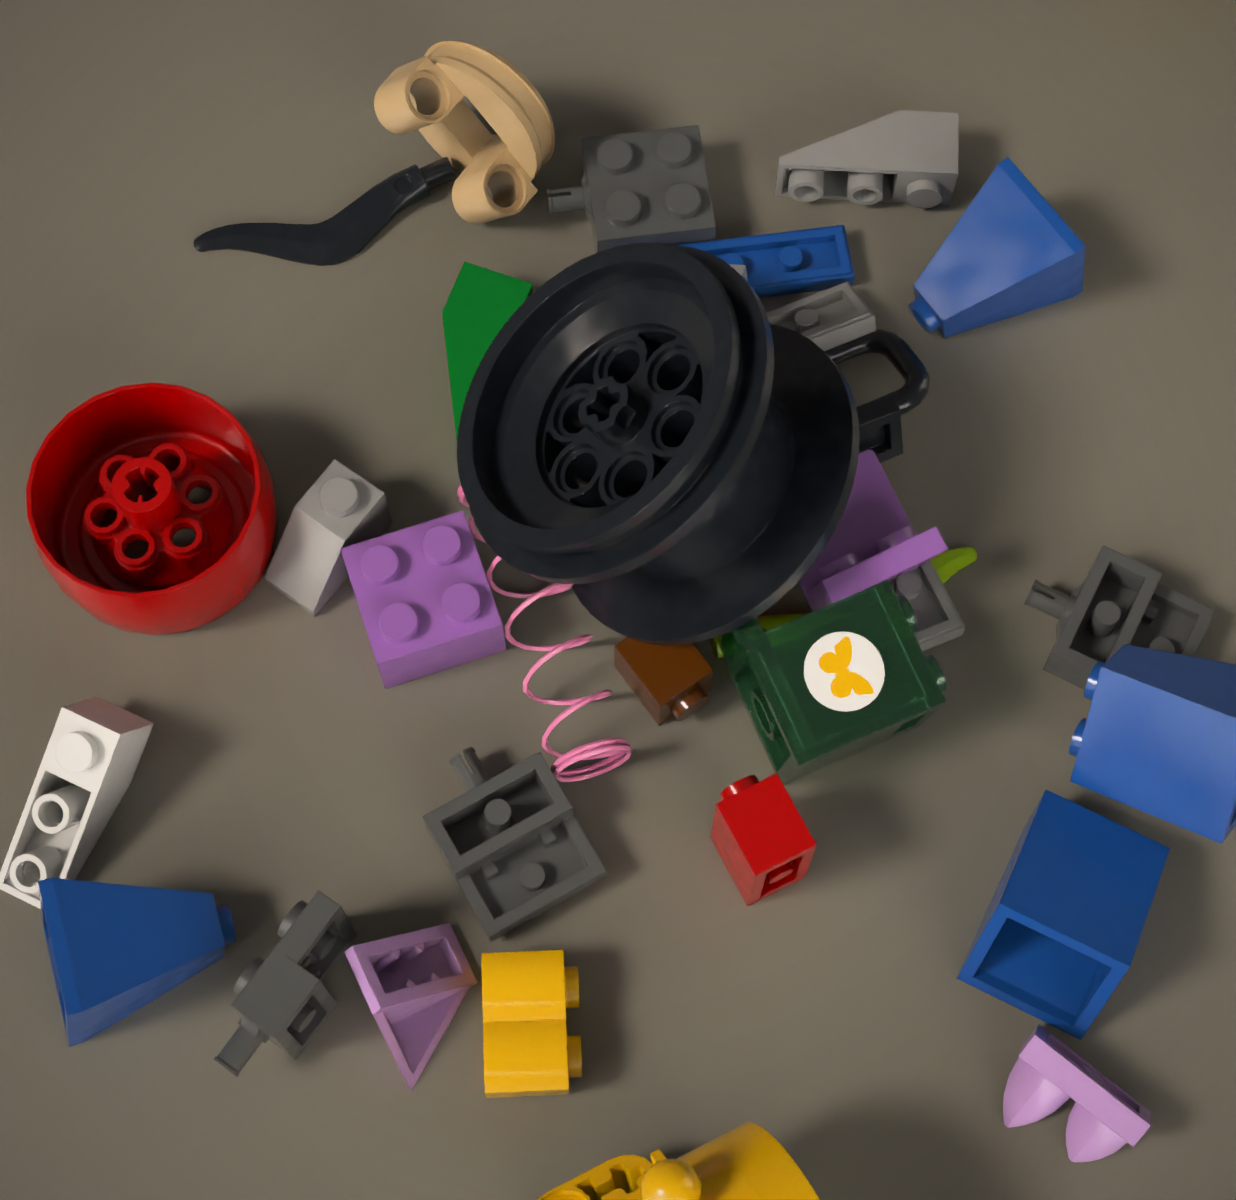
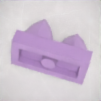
M1040 1024L1037 1025L1022 1044L1018 1055L1019 1058L1009 1074L1004 1091L1003 1119L1006 1127L1012 1128L1037 1122L1055 1112L1071 1098L1075 1101V1104L1069 1114L1066 1127L1068 1158L1072 1162H1090L1117 1152L1126 1143L1134 1147L1151 1126V1111Z

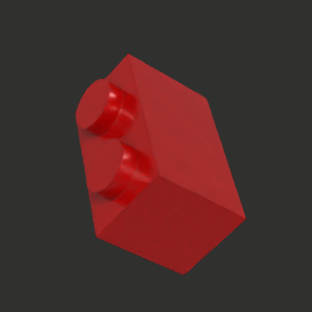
M777 773L761 781L757 779L756 775H750L725 788L720 793L722 801L715 805L710 838L746 905L749 906L804 878L817 844Z

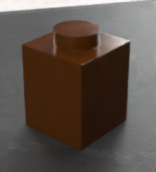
M625 638L614 646L615 668L659 726L673 716L678 721L690 717L709 700L707 693L711 691L713 669L693 643L660 646Z

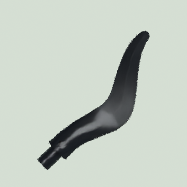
M443 157L421 168L414 164L375 185L336 215L316 224L240 223L226 225L198 236L193 242L194 247L199 252L222 249L242 250L317 266L339 264L358 254L396 214L408 206L430 197L429 190L455 179L456 175L447 157Z

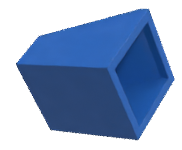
M1124 644L1105 663L1098 661L1088 677L1084 697L1092 700L1087 719L1083 718L1079 722L1070 742L1069 754L1076 757L1070 782L1222 844L1236 826V664Z
M1045 790L1022 831L961 966L957 979L1081 1040L1131 966L1170 848L1084 808L1073 801Z

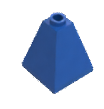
M1007 157L996 166L913 285L915 300L908 305L909 309L927 333L930 334L938 329L946 338L1072 298L1083 291L1086 246L1010 158Z
M60 878L38 881L41 919L69 1047L87 1041L223 959L225 945L236 943L230 908L227 903L216 906L213 893Z

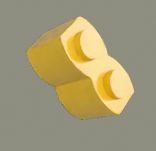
M564 950L481 953L484 1085L486 1098L569 1094V1078L582 1077L581 1036H567L566 1008H579L578 966L564 967Z

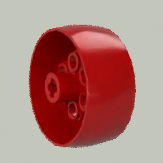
M153 382L126 385L88 399L68 412L47 434L33 459L26 486L28 524L39 557L45 568L61 590L75 603L99 621L126 632L149 635L179 633L217 620L240 604L257 585L273 555L278 530L274 483L262 452L240 421L230 411L209 396L183 386ZM196 487L203 488L211 493L208 501L202 504H193L188 501V497L192 489ZM157 493L151 500L144 501L143 497L146 495ZM108 509L117 511V518L114 523L107 527H102L106 511ZM192 529L196 531V538L192 544L186 547H178L173 544V537L178 531ZM144 540L149 543L148 551L144 556L138 559H130L125 555L126 548L133 541Z

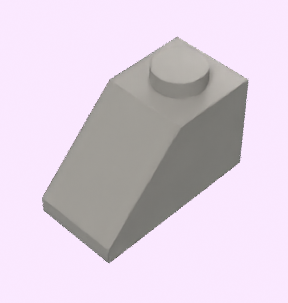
M334 459L295 505L264 577L266 583L315 617L349 576L340 548L382 536L392 524L385 493Z

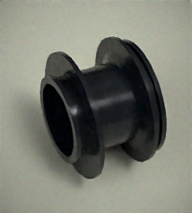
M634 243L597 252L565 268L537 289L504 324L483 356L465 398L457 436L458 473L461 487L469 504L476 527L485 542L504 561L533 578L552 583L573 584V591L589 613L602 624L626 638L660 646L685 645L721 636L756 618L778 602L812 567L836 530L850 497L859 457V419L849 384L840 368L830 356L809 338L779 325L770 324L765 308L755 290L742 275L724 260L711 253L692 247Z

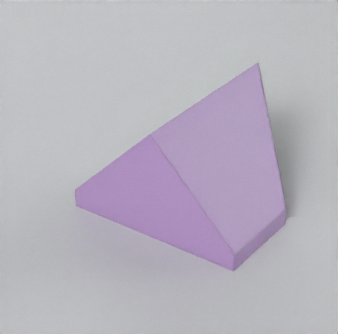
M450 923L353 945L344 952L372 1015L410 1092L417 1083L467 992L478 983Z

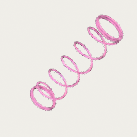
M460 485L457 491L459 502L469 507ZM471 514L468 520L471 534L474 538L485 542L483 537L476 531ZM497 555L486 573L490 588L507 597L528 598L513 611L505 625L506 639L510 644L524 650L549 651L530 668L523 681V691L530 699L543 704L572 705L549 724L542 737V747L548 754L558 757L551 766L553 775L557 781L574 782L601 775L620 766L629 759L633 751L630 747L631 743L624 738L601 739L579 746L567 753L556 752L548 745V736L551 730L561 720L589 702L611 695L612 690L605 689L586 697L556 700L540 698L531 692L529 680L532 674L544 662L564 649L588 643L593 636L585 634L568 640L563 644L535 646L517 642L512 637L510 628L514 618L536 599L564 592L570 589L573 584L555 583L532 593L504 591L498 588L492 581V571L495 565L502 559ZM608 757L607 759H604L592 765H588L577 769L563 770L564 768L570 766L571 764L579 760H592Z

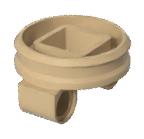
M442 41L436 43L426 51L424 57L396 68L380 85L374 97L376 116L387 130L395 134H406L419 130L426 141L442 158L447 157L451 165L462 172L453 184L452 202L458 215L466 222L482 224L515 215L537 193L538 190L531 181L538 174L540 167L547 163L553 155L555 148L553 120L545 101L534 85L513 64L494 51L467 41ZM464 96L470 100L497 134L492 135L462 99ZM488 186L492 193V199L490 198L488 193Z

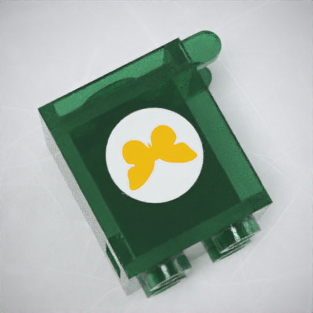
M888 580L766 632L763 631L756 617L741 627L723 634L720 648L728 663V671L769 761L783 785L920 726L946 702L942 693L947 688L943 671L933 655L927 654L924 656L913 633L918 629L914 611L904 595H895Z

